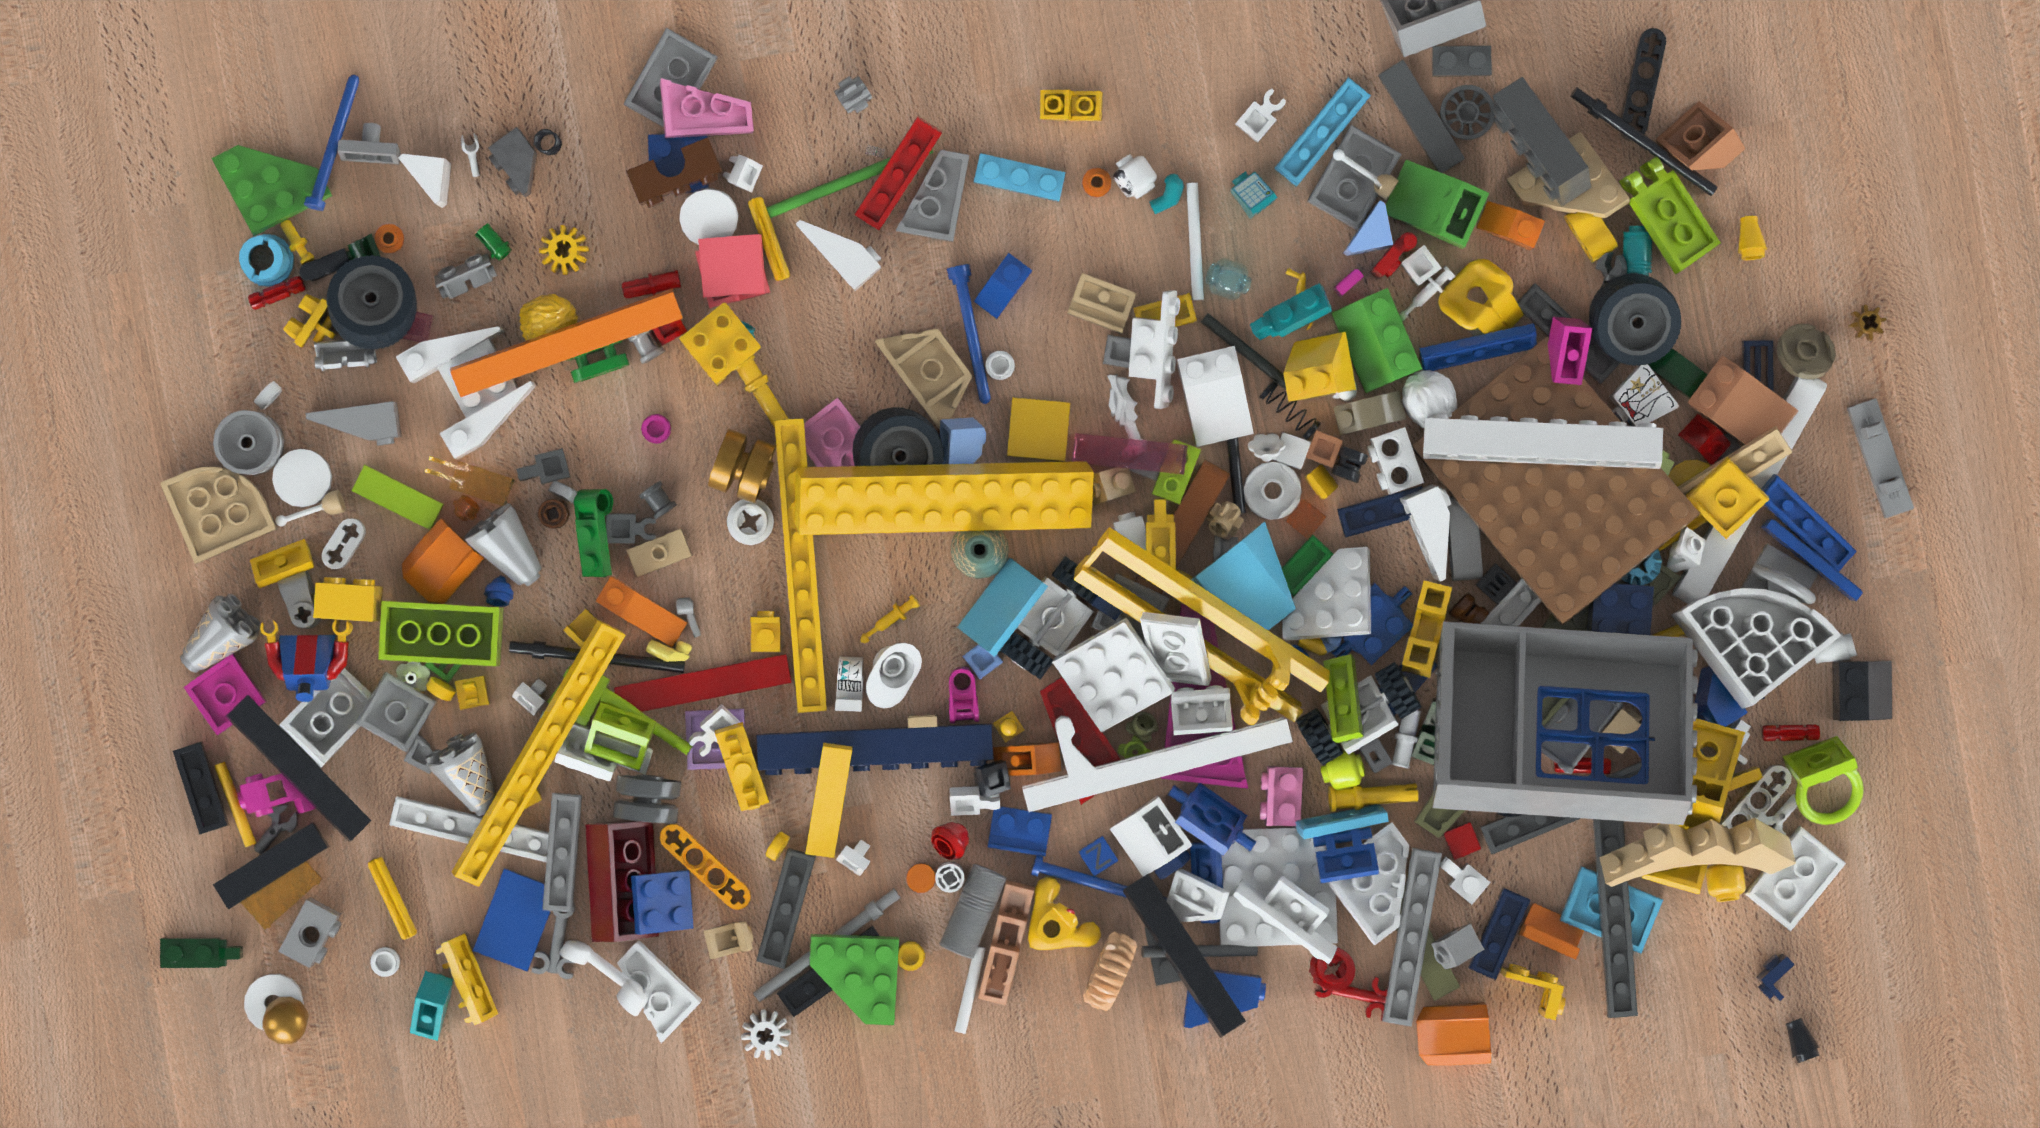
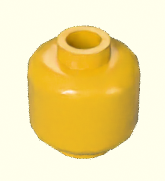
M1714 864L1707 868L1706 879L1709 895L1716 897L1718 902L1740 899L1739 895L1746 890L1743 866Z

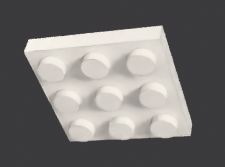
M1127 618L1058 655L1052 662L1100 732L1171 695L1175 690V687Z

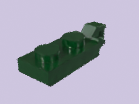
M160 939V968H220L227 966V960L243 958V946H227V939Z

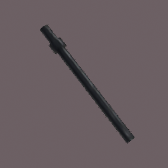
M1578 87L1573 90L1570 97L1587 108V113L1594 118H1601L1650 154L1658 157L1664 164L1708 195L1712 196L1716 192L1718 187L1695 170H1690L1667 150L1607 109V104L1598 98L1593 99Z
M510 641L509 646L510 653L532 655V658L535 659L552 657L575 660L581 650L546 645V642L534 641V643ZM617 653L614 654L609 663L611 665L684 673L685 661L666 662L659 658Z

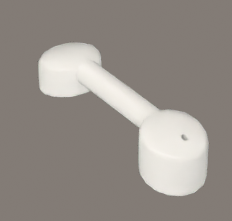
M568 940L559 951V955L574 963L585 965L587 962L591 963L620 985L622 988L616 995L617 1000L627 1012L633 1016H638L648 1001L646 991L638 982L627 977L594 952L589 945L581 941Z

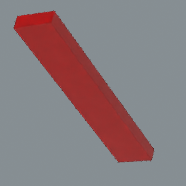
M787 654L618 686L614 687V692L635 706L639 711L644 712L792 683Z

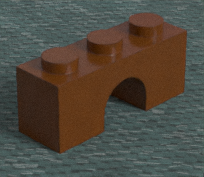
M708 137L681 148L685 158V166L682 172L674 177L662 175L654 160L626 170L639 204L641 206L647 204L648 208L663 203L664 196L674 193L675 197L681 196L692 190L691 185L701 182L704 186L719 179L718 174L723 173Z

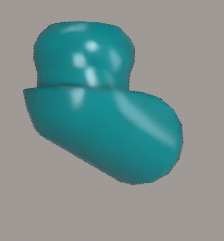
M1169 174L1164 180L1166 183L1164 194L1149 201L1154 214H1158L1179 203L1184 183L1177 174Z

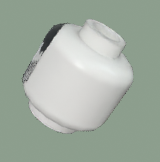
M1129 154L1116 163L1119 169L1114 173L1113 178L1126 197L1134 196L1136 199H1139L1156 187L1154 182L1157 179V175L1144 156L1133 158Z

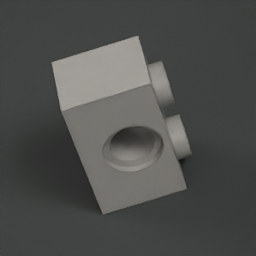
M311 897L306 899L278 952L308 968L314 966L315 962L320 964L328 951L324 947L328 938L334 939L342 925L338 921L341 913ZM309 926L318 929L320 934L318 941L312 942L306 937V929Z

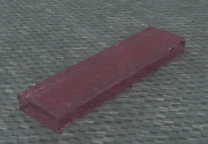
M1075 433L1072 462L1087 461L1089 465L1184 475L1188 446Z

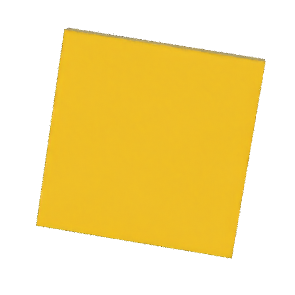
M1012 397L1007 456L1065 461L1071 403Z
M1729 457L1724 459L1686 495V498L1725 539L1770 500L1769 496Z

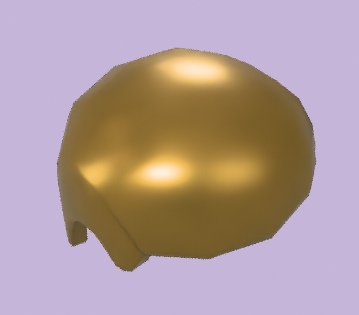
M279 997L267 1006L263 1016L262 1028L267 1037L278 1044L291 1045L304 1035L309 1014L301 1001L293 997Z

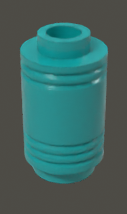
M1629 226V232H1623V256L1627 262V274L1638 273L1649 276V273H1652V238L1644 226Z

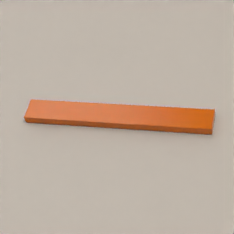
M673 289L451 367L450 373L460 397L680 320L683 316Z

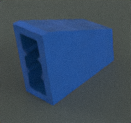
M1212 969L1240 1012L1258 1008L1259 1000L1264 1001L1266 983H1261L1262 978L1260 975ZM1187 990L1183 1020L1184 1028H1193L1209 1023Z

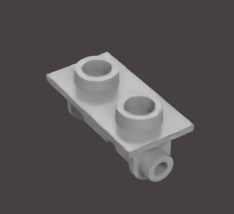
M487 253L483 256L481 254L473 255L467 258L464 264L457 267H445L434 278L436 287H440L439 291L442 298L449 297V299H452L469 291L465 283L466 280L470 279L473 287L477 288L493 281V277L497 276L493 265H491L490 257Z
M345 340L314 342L316 369L321 368L322 371H326V369L342 368L345 365L348 367H370V364L377 363L375 349L359 348Z

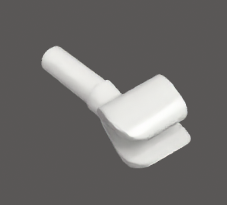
M473 133L475 142L472 145H466L462 135L461 147L468 154L472 176H480L476 152L479 149L477 135Z

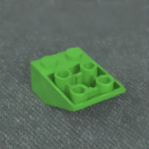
M1405 160L1397 178L1399 182L1386 203L1387 215L1460 249L1466 247L1489 192L1462 180Z

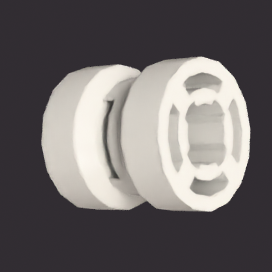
M955 862L941 864L935 876L937 886L944 892L952 893L958 891L964 883L965 874L963 868Z

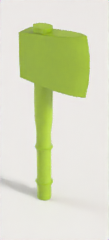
M570 665V666L568 667V669L566 670L565 674L563 675V678L566 676V674H567L568 670L570 669L571 665ZM602 675L575 723L586 727L600 701L648 719L651 718L609 690L607 686L610 679ZM556 689L555 692L551 695V697L548 699V701H547L548 703H550V701L552 700V698H553L554 694L556 693L557 689ZM656 722L653 731L654 735L685 755L690 752L693 746L682 739L681 736L679 737Z

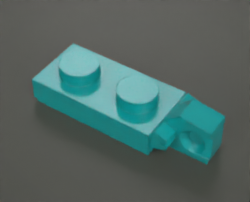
M1318 283L1272 307L1269 311L1263 313L1264 317H1260L1252 322L1250 327L1253 334L1259 340L1270 335L1272 337L1278 335L1284 337L1332 312V308L1324 287Z

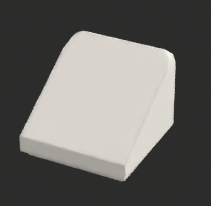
M1282 432L1280 440L1285 442V449L1280 451V454L1277 457H1273L1272 460L1301 470L1311 442Z

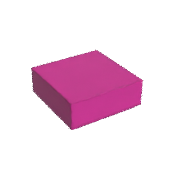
M1354 269L1333 290L1341 297L1360 281L1364 275L1358 269Z

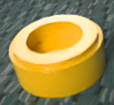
M431 676L426 684V689L430 693L444 701H451L456 693V690L450 684L434 676Z
M782 831L779 832L769 845L765 853L766 857L775 862L788 844L790 836Z
M906 941L899 946L898 965L902 969L914 971L923 965L925 951L919 943Z

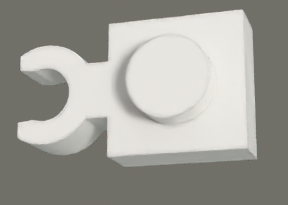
M1273 89L1265 93L1262 106L1254 101L1235 123L1236 126L1257 143L1277 120L1271 113L1281 110L1286 103L1284 98L1277 105L1270 103L1269 98L1274 92Z
M721 704L700 722V726L704 731L693 733L689 738V744L693 746L698 741L704 742L705 745L699 749V753L701 756H705L710 752L711 744L714 741L718 744L715 730L740 723V721Z

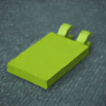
M1655 157L1639 167L1641 173L1653 181L1648 187L1645 185L1642 176L1637 170L1621 179L1619 183L1626 192L1633 195L1630 198V206L1674 274H1677L1721 244V242L1675 171L1672 170L1667 173L1661 160Z

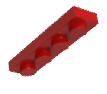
M917 116L856 210L855 216L880 230L938 141L942 131Z

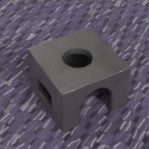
M1378 738L1359 748L1374 773L1393 763ZM1372 751H1374L1378 757V759L1375 761H1373L1369 755V753Z

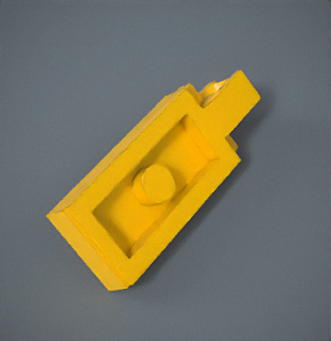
M1154 499V515H1147L1146 551L1176 570L1174 514H1166V499Z

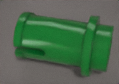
M489 223L480 228L475 234V237L492 253V259L496 258L498 261H501L512 251L509 247L510 243L508 241L504 242Z

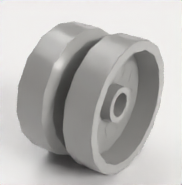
M241 410L233 412L221 420L215 430L213 446L216 457L227 469L239 474L258 475L268 472L277 464L283 455L285 441L282 429L273 418L261 412ZM246 437L252 439V446L249 448H245L248 444L245 442Z

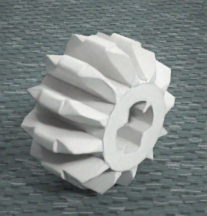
M762 1009L760 1014L761 1020H759L756 1014L752 1013L750 1019L754 1025L744 1022L742 1027L751 1033L742 1034L741 1040H751L745 1046V1050L749 1051L755 1046L757 1048L754 1053L755 1058L760 1056L762 1050L765 1051L766 1060H770L771 1049L777 1056L782 1054V1050L777 1044L788 1047L789 1041L781 1036L790 1035L791 1030L781 1029L787 1023L786 1018L781 1019L778 1023L775 1021L778 1016L777 1011H774L769 1019L767 1018L766 1009ZM765 1028H769L772 1030L770 1035L774 1034V1038L762 1041L760 1039L762 1034L758 1035V1031H764Z

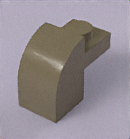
M1400 391L1333 407L1340 435L1406 419Z

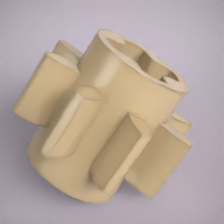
M1229 501L1222 502L1221 505L1215 502L1205 518L1210 522V531L1218 537H1227L1228 534L1234 537L1244 522V519L1239 517L1241 514L1239 507Z

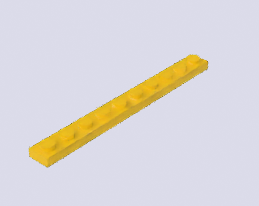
M804 418L774 420L798 713L827 711L813 535H799L795 526L796 467H808Z
M600 620L596 622L451 871L455 877L475 886H480L626 636L622 631Z

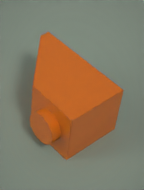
M1487 201L1476 228L1530 251L1534 249L1545 221L1520 210Z
M1059 742L993 747L994 761H1006L1009 776L1039 775L1061 771Z

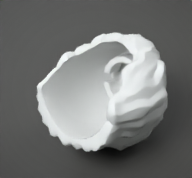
M1421 370L1420 372H1415L1408 377L1403 386V406L1407 415L1421 428H1425V418H1431L1433 414H1445L1451 417L1452 412L1457 409L1454 385L1448 377L1437 371Z

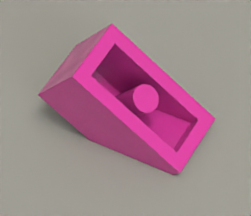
M1553 317L1548 352L1552 381L1554 383L1582 385L1592 328L1581 319Z

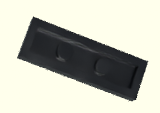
M203 741L174 750L173 754L199 835L228 826L229 822Z

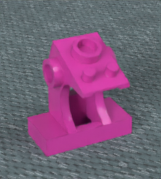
M262 773L246 777V784L240 785V792L237 793L241 808L246 809L248 814L255 812L256 817L273 813V806L293 800L298 814L315 809L281 773L267 778H263ZM281 780L286 796L270 801L266 784Z

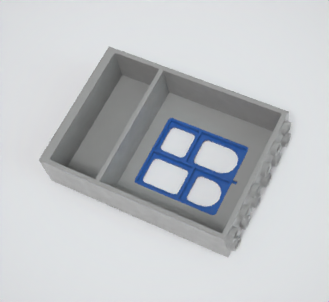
M1443 622L1438 645L1433 808L1684 825L1686 816L1692 814L1693 803H1696L1697 785H1692L1693 775L1695 776L1697 772V758L1693 757V748H1696L1697 730H1693V721L1697 719V703H1693V694L1697 692L1698 679L1697 676H1693V670L1697 666L1698 650L1693 649V638ZM1545 697L1572 698L1577 701V728L1575 730H1555L1543 727L1542 704ZM1593 700L1631 703L1640 711L1642 724L1638 730L1630 734L1593 732L1589 727L1590 702ZM1545 741L1589 744L1592 749L1591 774L1589 776L1544 773L1541 770L1542 743ZM1614 745L1633 749L1641 758V770L1631 778L1606 777L1603 772L1604 747Z

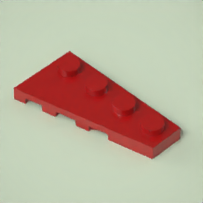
M1062 676L1040 691L1058 742L1055 728L1056 719L1061 715L1068 716L1075 730L1071 739L1072 744L1094 767L1121 760ZM1095 795L1079 799L1080 804L1082 805Z

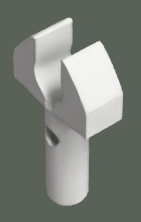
M1795 794L1785 802L1774 816L1767 817L1764 815L1760 821L1766 825L1774 824L1773 828L1786 835L1783 831V822L1797 808Z

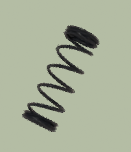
M542 129L534 136V145L540 152L546 155H555L560 151L562 141L553 131ZM552 134L555 138L554 146L549 150H543L541 147L542 138Z
M1273 381L1263 391L1259 398H1262L1263 400L1270 393L1266 400V404H1269L1285 393L1284 397L1282 398L1281 402L1279 403L1276 409V413L1281 412L1286 407L1294 403L1291 411L1289 412L1285 420L1286 422H1289L1293 418L1298 416L1300 413L1304 412L1301 420L1296 426L1295 431H1299L1307 424L1315 420L1312 426L1303 435L1304 439L1307 440L1318 429V427L1321 425V422L1317 421L1316 418H1313L1306 422L1304 425H1302L1300 428H1298L1302 420L1304 419L1307 410L1303 409L1297 414H1295L1293 417L1288 419L1291 413L1293 412L1297 404V401H1291L1279 410L1281 404L1283 403L1287 395V391L1278 394L1276 397L1269 401L1271 395L1278 386V384L1275 381Z

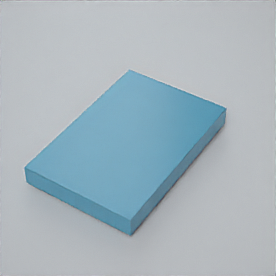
M1009 558L957 628L995 657L1048 586L1013 559Z
M1581 866L1561 913L1560 921L1601 937L1597 873ZM1628 885L1633 951L1641 954L1663 899Z

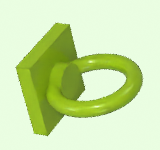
M1838 736L1783 756L1786 768L1798 782L1795 800L1799 811L1806 819L1821 825L1836 824L1850 817L1859 807L1864 792L1861 775L1856 770L1858 766L1855 757ZM1845 774L1852 785V792L1848 802L1841 809L1832 813L1815 811L1807 800L1808 788Z

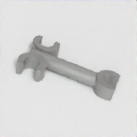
M573 903V912L562 913L560 911H553L556 921L550 956L542 951L535 952L534 957L542 958L545 964L542 968L533 967V973L543 974L547 971L559 974L563 979L573 978L572 973L564 971L563 965L564 963L574 962L565 958L561 959L559 951L563 947L567 920L575 911V903Z

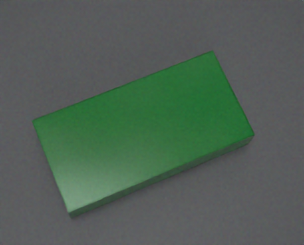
M1313 534L1281 567L1290 594L1293 597L1334 555Z

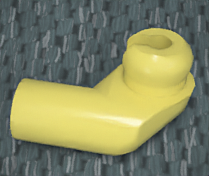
M653 639L646 648L647 653L666 662L686 661L690 657L689 652L692 650V646L683 641H678L674 649Z

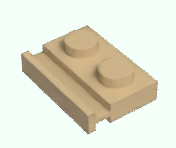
M1082 273L1067 314L1122 334L1137 293Z

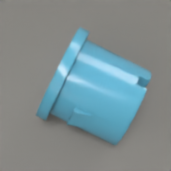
M263 234L252 237L243 244L239 253V262L250 281L260 286L270 287L285 281L289 277L294 267V255L284 239L276 235ZM268 243V247L274 254V262L271 267L260 271L258 275L251 265V255L259 245Z

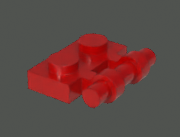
M1411 232L1402 234L1372 268L1370 273L1378 280L1384 275L1387 278L1391 276L1402 263L1398 260L1400 255L1416 246V236Z

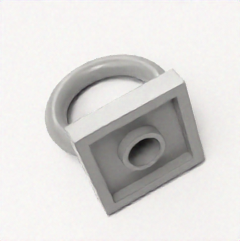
M1766 544L1741 588L1767 589L1789 595L1800 603L1810 605L1816 601L1815 594L1809 589L1816 579L1818 572Z

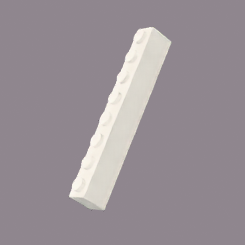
M1433 414L1431 418H1425L1423 459L1660 469L1662 465L1663 428H1657V425L1654 423H1640L1639 427L1627 426L1625 422L1619 421L1610 422L1608 426L1597 425V422L1592 420L1579 421V424H1567V420L1551 419L1549 423H1538V420L1535 418H1521L1520 422L1508 421L1506 417L1500 416L1491 417L1490 420H1478V417L1473 415L1461 416V419H1449V416L1445 414Z

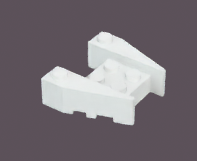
M497 326L423 341L396 356L411 383H416L439 370L465 415V419L440 433L454 459L459 460L483 446L500 425L507 420L516 407L536 387L535 383L530 381L518 388L514 379L460 397L450 373V368L496 352L497 350L491 339L505 332L502 327Z

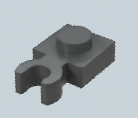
M609 513L605 516L608 543L635 544V535H640L646 540L656 539L655 534H647L644 531L645 525L649 523L655 524L656 519L645 517L640 522H636L635 513Z

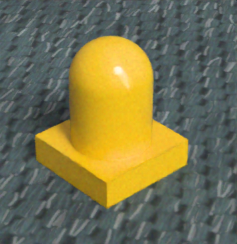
M1013 711L993 722L1005 743L1025 730Z

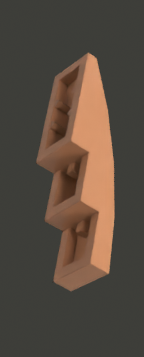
M1006 880L978 999L1001 1005L1007 1004L1034 893V886Z

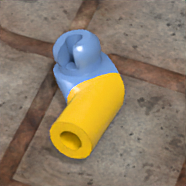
M1342 636L1300 639L1297 646L1323 656L1336 650L1341 645Z

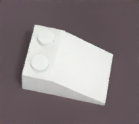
M1235 346L1177 359L1176 363L1196 447L1254 434Z
M1431 484L1399 499L1404 506L1405 513H1411L1409 515V522L1433 578L1441 582L1446 579L1450 512L1447 507L1451 505V501L1445 489Z
M344 668L336 679L331 680L327 690H314L313 700L301 702L280 723L279 727L321 769L361 727L355 722L372 693Z

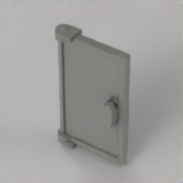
M1569 698L1550 718L1544 728L1575 730L1577 728V701ZM1591 701L1590 730L1601 733L1616 712L1624 705L1618 701ZM1545 741L1542 743L1541 752L1557 763L1565 773L1571 775L1574 767L1590 748V745Z

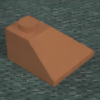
M1700 101L1655 139L1660 146L1690 170L1725 168L1745 150L1734 128Z

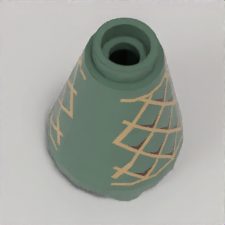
M1002 530L957 531L951 544L952 560L957 569L966 576L976 579L988 578L998 573L1005 565L1009 553L1008 540ZM983 544L985 546V553L983 555H976L974 552L975 545Z

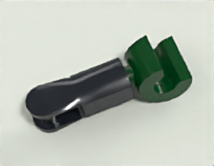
M372 233L349 244V251L347 248H343L323 256L321 259H316L302 265L299 271L301 278L306 281H316L336 273L341 266L354 258L367 255L381 257Z

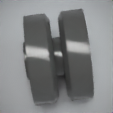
M643 774L617 776L616 791L622 795L634 796V798L617 800L614 803L613 817L651 823H677L679 808L674 804L661 802V799L674 800L680 797L681 781Z

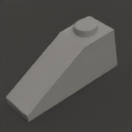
M394 401L305 413L308 420L366 440L377 441V446L395 444L394 438L402 437L397 402Z

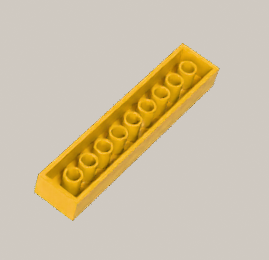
M1087 461L796 467L795 526L799 535L1091 528L1094 472Z

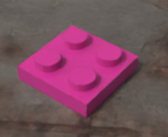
M234 653L183 687L216 735H220L233 725L225 716L246 695H249L259 707L267 702Z

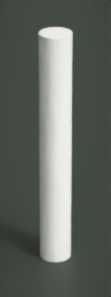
M978 946L974 958L971 959L954 1030L958 1033L966 1034L986 951L984 947Z

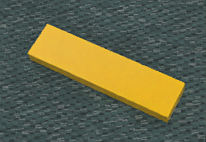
M823 742L805 854L829 858L835 857L852 755L851 746Z

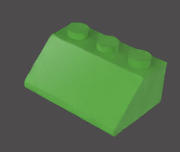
M1388 288L1331 313L1339 333L1346 332L1350 358L1365 393L1422 369Z

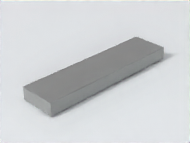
M552 793L543 910L573 912L582 795Z

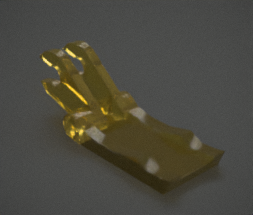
M430 456V461L455 468L453 476L429 468L425 470L426 473L451 480L449 489L501 506L507 504V499L515 479L461 461L454 464Z

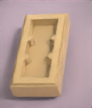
M682 529L626 550L637 577L692 556Z

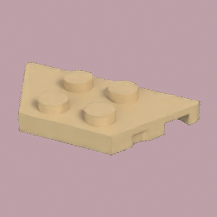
M939 329L877 339L875 341L877 346L940 430V420L952 418L973 377Z

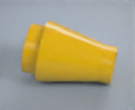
M1745 216L1740 218L1738 253L1741 254L1742 260L1749 261L1764 258L1767 246L1758 223V217Z

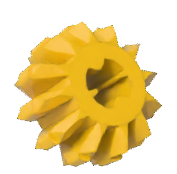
M561 225L560 235L551 228L549 233L553 239L541 238V241L549 246L548 248H539V253L549 254V256L542 260L544 265L554 261L551 266V272L556 273L561 265L562 274L568 275V265H571L572 269L578 272L580 269L575 262L577 260L582 263L587 262L585 257L580 256V252L586 253L590 249L588 246H579L586 240L584 235L574 239L578 232L577 228L573 227L567 235L566 226ZM561 243L566 246L568 244L571 245V248L568 249L570 254L568 257L562 254L560 257L557 253L560 251L559 245Z

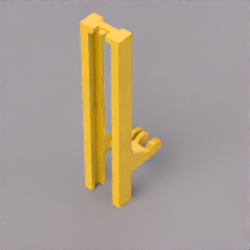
M1110 527L1098 540L1097 546L1092 547L1091 553L1086 555L1075 568L1074 580L1136 621L1141 623L1140 618L1143 612L1164 614L1091 566L1101 552L1104 551L1273 662L1272 673L1264 679L1204 640L1209 668L1234 683L1244 703L1240 710V717L1250 725H1254L1259 720L1260 710L1266 711L1269 707L1292 722H1295L1303 713V709L1300 708L1302 703L1284 692V689L1289 685L1290 673L1320 693L1329 683L1330 671Z

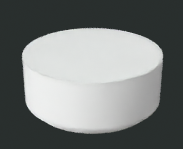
M272 381L260 392L254 403L259 408L266 409L280 395L282 388L275 381Z

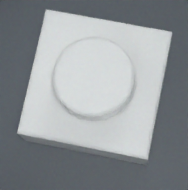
M1425 245L1401 263V266L1417 287L1442 269Z

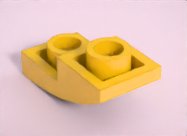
M1040 90V119L1102 121L1103 92Z

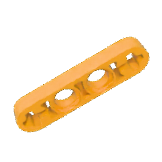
M674 823L668 824L660 832V842L663 847L727 906L740 910L749 904L751 891L748 886L684 827ZM677 829L680 832L678 838L683 843L686 842L687 838L692 842L684 848L681 855L676 851L681 846L676 842L669 844L666 841L669 837L666 834L667 830L673 832ZM692 848H697L703 853V860L698 865H692L687 860V852ZM719 868L724 872L725 878L721 884L715 885L709 881L708 873L711 869ZM731 878L735 881L731 885L735 891L744 890L743 898L745 902L737 901L733 903L731 901L733 897L731 892L726 890L725 894H722L719 890L725 887Z

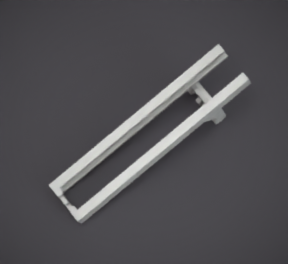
M1061 715L1056 719L1055 728L1067 774L1022 786L1028 811L1032 812L1293 741L1287 719L1280 717L1094 767L1071 742L1075 733L1071 719L1068 716Z

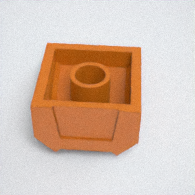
M440 519L403 561V579L428 602L446 603L486 558L468 545L446 520Z
M1486 1003L1426 1006L1422 1008L1416 1020L1419 1056L1427 1065L1491 1063L1489 1015Z

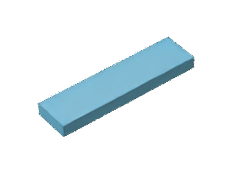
M1348 77L1274 169L1297 187L1371 95Z

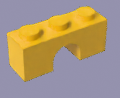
M1423 581L1412 631L1402 662V671L1430 678L1442 625L1445 622L1452 595V587Z

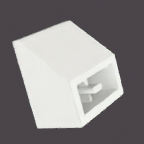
M1158 795L1110 828L1143 877L1170 862L1192 846Z

